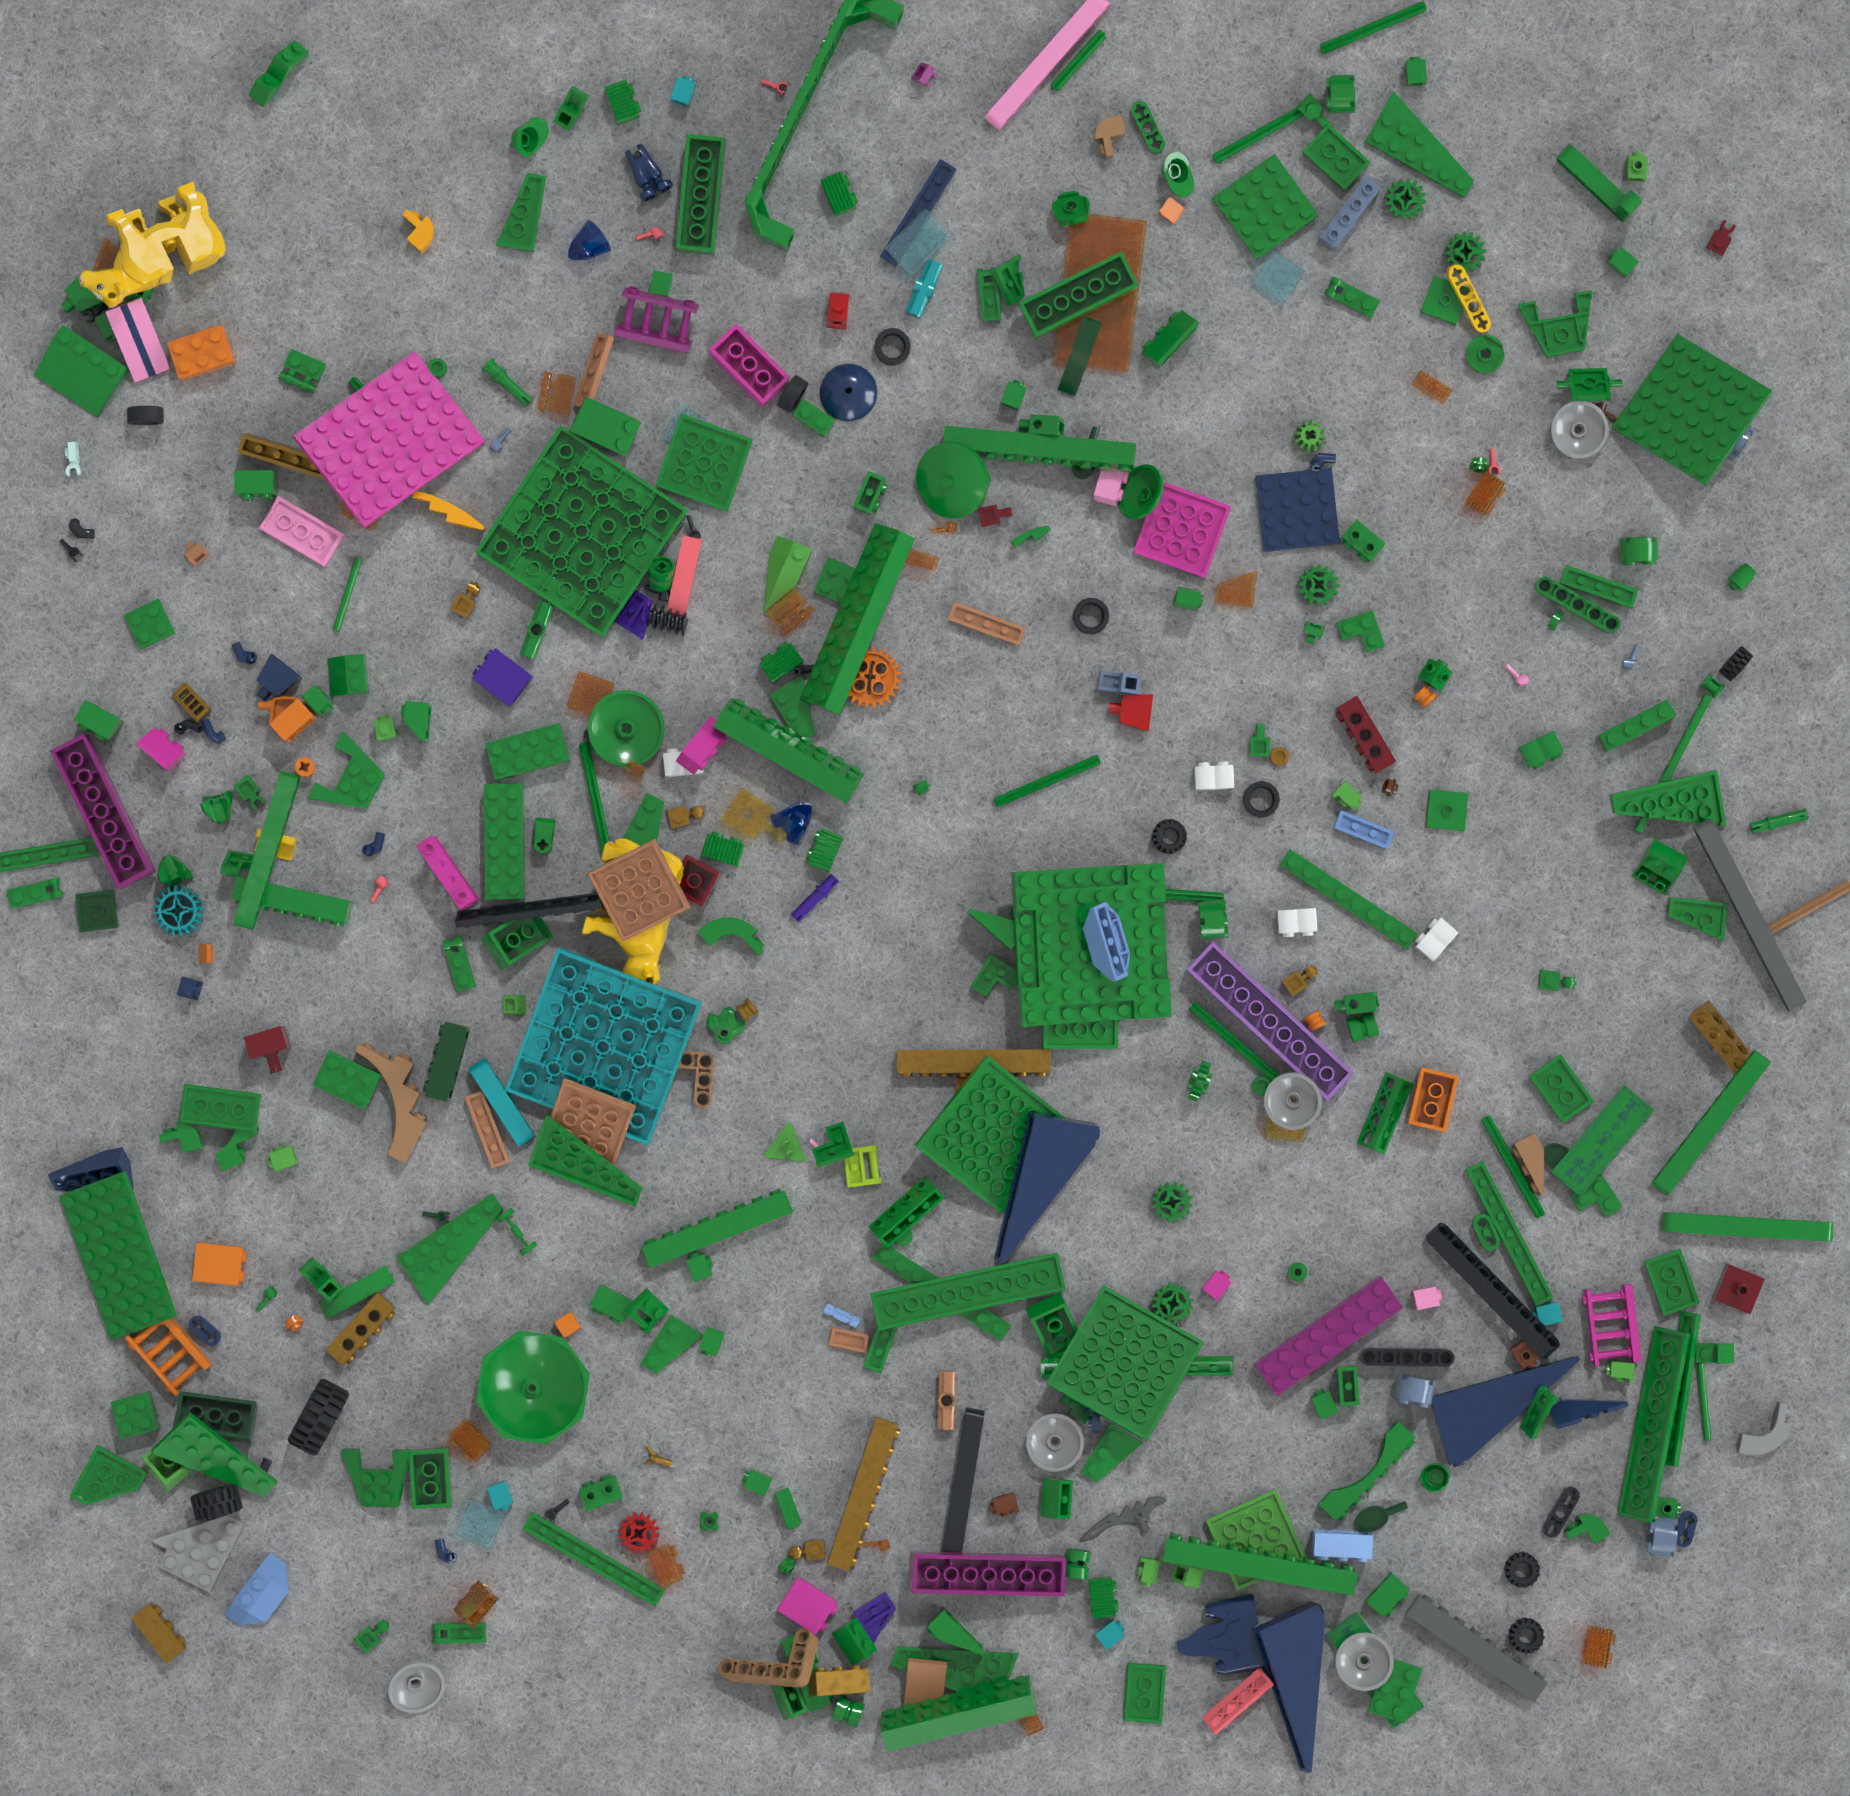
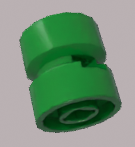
M656 556L650 561L648 584L651 589L664 592L672 587L674 564L670 558Z
M1373 1012L1363 1014L1361 1018L1356 1016L1346 1019L1353 1043L1364 1040L1365 1036L1368 1038L1379 1036Z
M1067 1548L1065 1557L1068 1562L1066 1564L1065 1577L1088 1579L1089 1568L1086 1565L1090 1563L1091 1552Z
M839 1695L831 1719L838 1722L846 1720L847 1725L857 1728L865 1704L858 1701L850 1703L848 1698Z

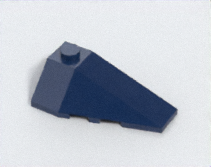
M123 1147L105 1150L48 1174L55 1190L73 1191L126 1171L132 1189H134L130 1160Z
M1557 1397L1558 1401L1552 1406L1549 1415L1553 1427L1560 1429L1582 1422L1581 1418H1594L1600 1415V1412L1609 1413L1627 1407L1629 1404L1627 1401L1562 1399Z

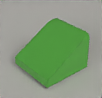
M503 995V1014H526V995Z

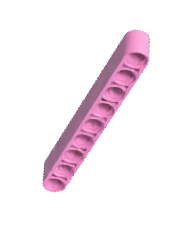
M1087 0L985 116V119L998 131L1001 130L1111 3L1107 0Z

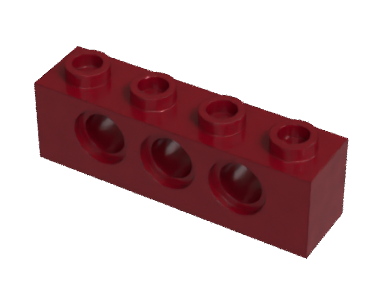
M1358 696L1336 708L1338 711L1335 713L1341 723L1344 721L1347 729L1345 731L1350 739H1355L1357 743L1355 748L1360 756H1365L1367 760L1365 765L1370 772L1374 771L1376 774L1396 762ZM1352 714H1356L1360 718L1359 723L1356 725L1350 722ZM1364 730L1369 733L1368 741L1360 739L1359 734L1361 731ZM1371 747L1378 748V757L1370 756L1369 750Z

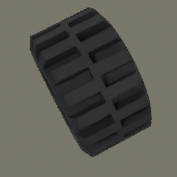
M235 1484L202 1491L190 1497L197 1521L218 1518L235 1513L243 1508L238 1486Z

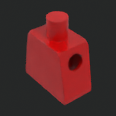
M830 292L827 328L847 330L849 293Z
M1154 694L1122 695L1121 703H1109L1108 713L1119 715L1118 723L1148 732Z

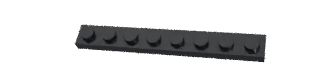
M598 893L462 910L458 911L454 922L456 928H469L474 925H489L490 923L497 922L506 923L512 920L522 921L527 918H543L550 915L560 916L565 913H580L581 911L588 910L597 911L603 908V903Z

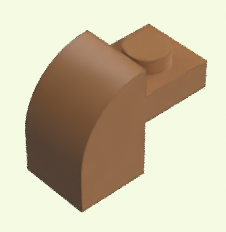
M1122 115L1108 117L1102 120L1096 128L1094 141L1103 142L1099 146L1101 155L1105 154V159H1111L1114 156L1111 139L1125 137Z

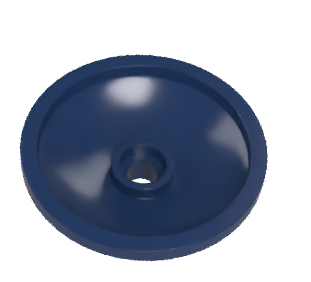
M842 364L834 367L825 375L820 387V398L824 408L831 416L842 421H855L866 416L874 407L877 399V386L872 375L863 367L855 364ZM851 388L852 393L846 394L845 389Z

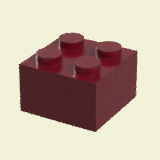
M686 854L682 861L684 869L680 887L687 899L700 906H705L722 872Z

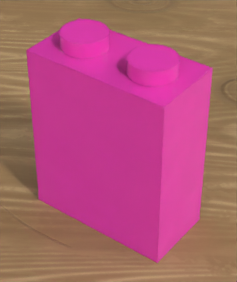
M798 1576L777 1610L816 1635L818 1631L823 1632L828 1624L825 1620L828 1615L833 1616L838 1606L835 1605L837 1603L836 1599Z

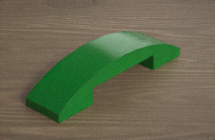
M384 1266L343 1288L330 1302L327 1299H323L318 1303L326 1318L329 1319L395 1283L387 1266Z

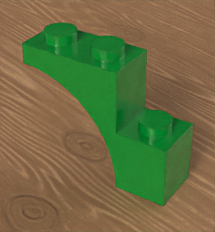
M295 40L273 57L267 71L256 79L248 96L264 107L274 98L290 73L307 57L309 51Z
M258 1124L256 1132L235 1130L230 1142L222 1150L215 1153L222 1171L246 1162L244 1157H247L246 1152L238 1144L259 1135L258 1130H260Z

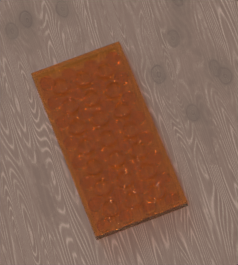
M1089 214L1086 222L1070 225L1063 280L1122 251L1138 285H1140L1147 221ZM1139 287L1084 315L1085 317L1102 322L1086 368L1129 373ZM1084 316L1057 329L1053 364H1067Z

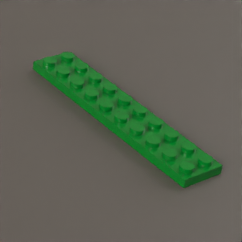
M1058 1253L877 1291L870 1293L877 1329L882 1331L1065 1291L1066 1288Z
M1654 1326L1617 1515L1647 1523L1654 1522L1690 1339L1689 1333Z

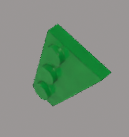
M801 675L771 693L770 696L789 728L796 735L809 739L816 733L809 703L800 699L805 688L803 676Z
M670 1315L640 1364L657 1374L703 1336V1334L675 1316Z
M1109 1423L1080 1473L1098 1482L1143 1442Z

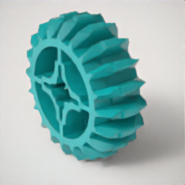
M174 885V891L167 887L168 894L161 891L160 894L163 898H155L160 904H153V907L158 908V911H154L152 914L159 915V918L154 920L156 923L162 922L158 926L159 929L166 926L164 933L168 934L172 930L171 935L176 936L178 931L179 936L182 937L184 935L183 930L189 935L191 934L190 927L196 931L197 927L194 924H202L198 917H204L205 915L199 913V910H205V907L198 906L203 900H196L199 896L197 892L191 895L193 892L192 888L185 892V885L181 886L180 891L178 885ZM180 895L186 896L193 906H184ZM174 896L173 906L164 909L167 900ZM178 905H180V908L188 909L180 912V916H177V913L170 912L177 909ZM193 912L191 920L183 926L184 916L187 913ZM164 915H173L177 922V927L168 923Z

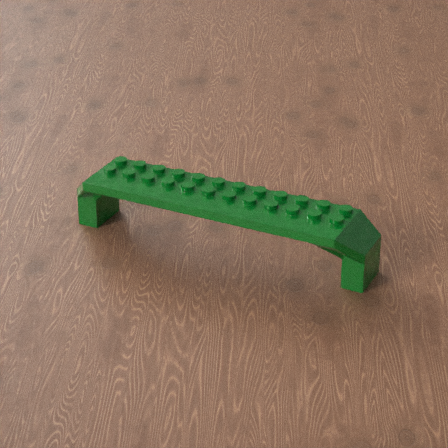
M844 0L837 12L838 15L831 23L829 33L824 38L820 46L821 49L818 55L815 56L812 67L804 78V84L797 92L796 100L793 106L790 107L787 118L782 123L778 136L770 147V153L763 161L762 169L759 175L756 176L753 187L745 198L746 210L755 237L787 252L795 236L794 229L769 217L763 195L845 28L872 18L896 30L904 14V5L893 0Z

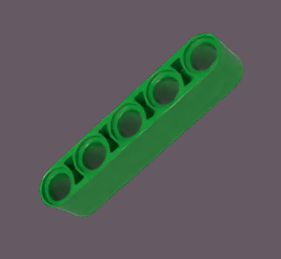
M1542 577L1535 582L1534 588L1539 595L1603 632L1609 634L1619 629L1620 620L1618 617L1551 578ZM1541 581L1548 583L1549 588L1547 591L1540 589L1539 584ZM1557 591L1564 592L1565 599L1563 601L1556 598ZM1574 600H1578L1581 602V610H1575L1573 608L1572 604ZM1591 610L1598 612L1597 620L1590 618L1589 612ZM1608 619L1614 621V629L1607 628L1606 621Z

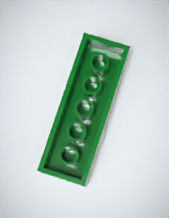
M687 134L676 242L677 252L715 255L726 140L723 137Z
M1121 251L1019 302L1018 307L1036 340L1138 289L1139 285Z
M484 784L485 900L525 899L524 784Z
M236 876L231 898L236 900V904L240 902L247 878ZM268 883L261 909L268 910L269 907L274 908L273 912L286 915L290 911L293 912L292 916L305 919L306 915L312 916L311 920L325 922V919L330 920V924L343 927L344 923L349 924L354 901Z

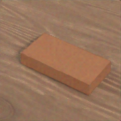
M832 1327L828 1346L866 1354L870 1334Z

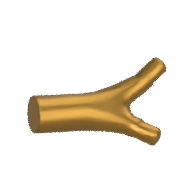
M649 1445L646 1446L651 1456L649 1457L650 1460L645 1461V1465L656 1463L670 1468L672 1460L659 1456Z

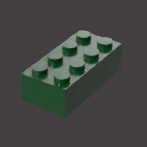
M452 1022L441 1024L438 1036H441L440 1042L435 1044L433 1054L436 1055L435 1060L430 1062L428 1073H431L429 1080L425 1081L423 1087L426 1097L451 1102L470 1027Z
M180 1391L173 1428L186 1415L192 1413L225 1440L252 1444L258 1404L256 1401Z

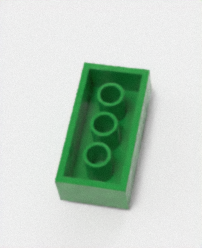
M560 723L485 743L496 781L571 761Z

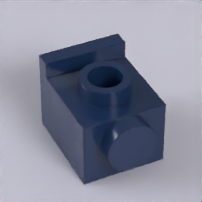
M182 976L176 995L198 1001L204 982Z

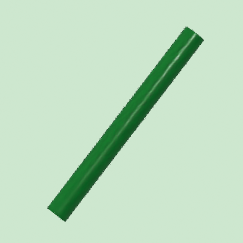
M355 557L333 625L332 630L340 632L362 562L361 558Z
M1704 1363L1696 1364L1703 1437L1704 1441H1710L1712 1439Z

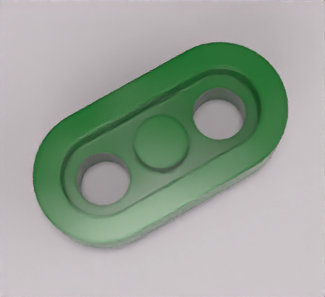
M1477 1214L1473 1218L1472 1226L1480 1244L1486 1250H1495L1500 1244V1238L1495 1226L1488 1215ZM1481 1219L1485 1221L1483 1227H1480L1478 1224ZM1488 1237L1493 1238L1492 1244H1487L1486 1239Z

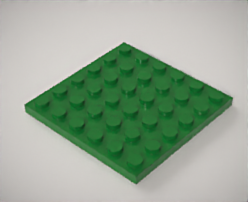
M1677 334L1616 419L1612 429L1694 480L1707 486L1773 392L1771 389Z
M985 1055L914 1146L999 1213H1002L1007 1207L1029 1112L1059 1117L1064 1116L988 1055Z
M1103 1285L1046 1385L1147 1442L1202 1348L1204 1341Z

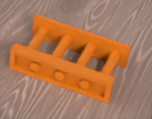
M173 1318L145 1328L135 1338L131 1334L125 1337L128 1340L126 1342L128 1347L132 1351L136 1350L166 1384L164 1388L170 1395H178L180 1390L177 1387L195 1371L202 1368L207 1370L213 1365ZM160 1325H166L169 1329V1334L146 1352L140 1343ZM178 1339L182 1344L180 1346L181 1349L159 1367L152 1358L172 1340ZM191 1354L195 1359L193 1360L194 1363L176 1379L171 1381L165 1372L183 1356Z

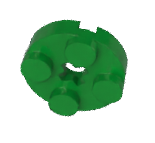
M1076 191L1064 192L1052 203L1053 217L1060 226L1084 223L1088 220V215L1090 214L1089 199L1085 195L1084 197L1079 195V192Z
M1483 335L1476 337L1467 346L1466 361L1478 373L1489 374L1497 370L1503 363L1504 349L1502 343L1494 336ZM1489 350L1490 358H1481L1482 354L1480 351Z

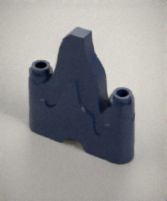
M1253 1593L1208 1603V1605L1204 1606L1206 1617L1222 1618V1620L1197 1628L1190 1636L1176 1641L1178 1651L1183 1655L1220 1659L1219 1662L1215 1663L1217 1674H1237L1256 1671L1259 1668L1265 1669L1252 1633V1628L1258 1624Z

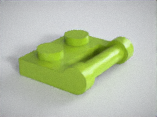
M877 1145L852 1148L854 1156L844 1159L847 1187L882 1183L878 1171ZM864 1152L869 1153L871 1179H866L863 1159Z

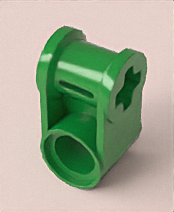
M536 817L534 847L539 854L546 855L552 850L555 832V819ZM542 841H545L548 845L544 850H541V847L538 846V844H542Z

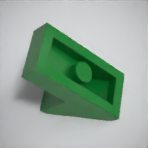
M1697 1343L1695 1362L1734 1363V1343Z

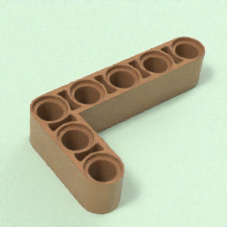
M684 1051L683 1055H690L692 1062L689 1065H684L680 1061L678 1068L696 1069L694 1103L699 1108H706L712 1101L714 1057L707 1052ZM705 1055L711 1059V1064L708 1067L703 1066L700 1062L701 1058ZM702 1075H707L710 1079L709 1084L706 1086L699 1083V1078ZM700 1094L707 1095V1104H699L698 1096Z
M807 1628L799 1629L794 1636L788 1664L724 1659L719 1663L718 1671L731 1682L801 1688L806 1686L810 1680L818 1638Z

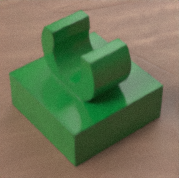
M1306 621L1303 630L1304 633L1308 634L1306 642L1313 644L1315 637L1322 638L1325 626Z

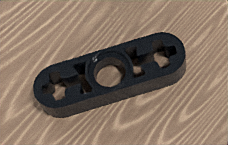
M1568 1486L1561 1492L1542 1526L1543 1533L1550 1538L1558 1536L1580 1498V1493L1575 1487ZM1574 1490L1573 1494L1576 1497L1568 1501V1504H1571L1570 1508L1564 1503H1560L1562 1499L1566 1502L1568 1498L1566 1495L1567 1491L1571 1492ZM1560 1506L1566 1509L1564 1517L1556 1515V1509ZM1553 1516L1562 1522L1560 1525L1556 1522L1554 1526L1556 1529L1555 1533L1551 1532L1549 1534L1546 1527L1553 1524L1554 1520H1551Z

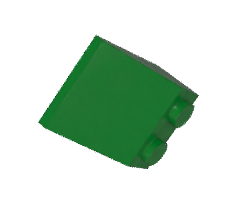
M585 396L569 431L619 456L626 457L641 421Z
M969 909L967 913L1011 951L1015 946L1014 921Z
M535 917L522 921H508L483 936L481 940L500 970H503L554 937L542 918Z
M1058 1292L1026 1308L1048 1358H1061L1078 1330L1061 1292Z
M944 1607L927 1622V1632L933 1639L936 1640L938 1638L942 1642L981 1655L985 1652L984 1647Z

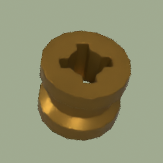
M748 997L742 1005L738 1004L736 1006L747 1022L752 1015L759 1013Z

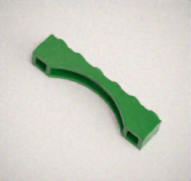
M1397 1420L1384 1434L1381 1454L1372 1469L1363 1478L1349 1486L1331 1489L1318 1504L1335 1521L1338 1518L1342 1520L1348 1513L1347 1509L1351 1505L1355 1506L1362 1499L1360 1495L1364 1491L1368 1492L1375 1485L1374 1481L1378 1476L1382 1478L1388 1472L1387 1467L1391 1463L1395 1464L1402 1457L1400 1455L1404 1449L1409 1450L1415 1442L1413 1440L1416 1437Z

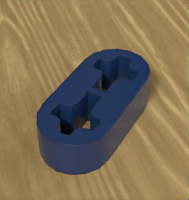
M198 1315L190 1319V1330L207 1345L214 1346L221 1341L220 1331L203 1316ZM201 1320V1326L205 1328L204 1331L201 1328L195 1329L193 1321ZM208 1331L211 1334L215 1332L217 1334L215 1336L216 1342L214 1340L210 1342L208 1340L209 1335L205 1332Z
M1684 1511L1679 1516L1676 1531H1678L1677 1545L1681 1547L1689 1546L1693 1540L1697 1516L1691 1511ZM1691 1514L1690 1517L1693 1519V1522H1689L1688 1527L1685 1528L1686 1521L1683 1518ZM1684 1530H1687L1685 1536L1688 1537V1541L1681 1543L1678 1537L1683 1535Z

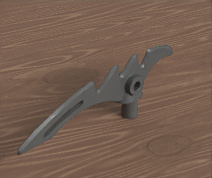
M1162 1496L1147 1498L1145 1506L1138 1500L1132 1510L1126 1505L1119 1517L1115 1512L1109 1514L1091 1527L1079 1539V1542L1096 1538L1107 1528L1121 1523H1139L1142 1532L1148 1531L1147 1520H1149L1151 1510L1158 1503L1166 1502V1498ZM1107 1521H1110V1523L1103 1526L1094 1535H1091V1533L1095 1531L1098 1527H1100L1102 1524H1104Z

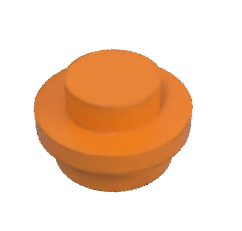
M295 1315L285 1321V1328L287 1331L295 1332L302 1327L301 1324L304 1321L299 1315Z

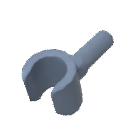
M509 428L491 442L490 447L494 453L503 448L500 442L511 432Z
M1635 644L1630 658H1624L1623 669L1630 670L1633 668L1635 656L1640 645Z

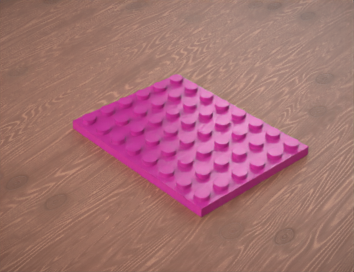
M415 351L293 436V439L363 528H366L485 443L479 432L436 377L430 373L426 364Z

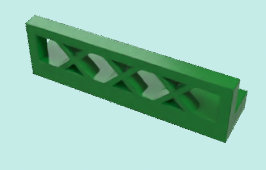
M1387 1072L1385 1073L1357 1144L1385 1154L1413 1083ZM1390 1078L1396 1080L1393 1088L1388 1090L1387 1085ZM1386 1097L1387 1103L1381 1108L1380 1102ZM1379 1115L1380 1120L1378 1124L1374 1125L1373 1119ZM1372 1133L1373 1137L1370 1144L1365 1143L1367 1134Z

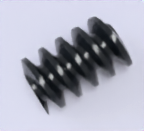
M654 605L649 614L647 627L652 623V629L654 630L659 625L660 631H663L666 627L667 633L674 629L675 635H678L681 631L682 637H684L688 624L687 613L684 612L682 617H680L678 610L672 615V609L665 613L664 607L657 611V605Z

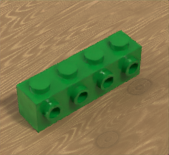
M925 1175L868 1227L888 1249L945 1197Z

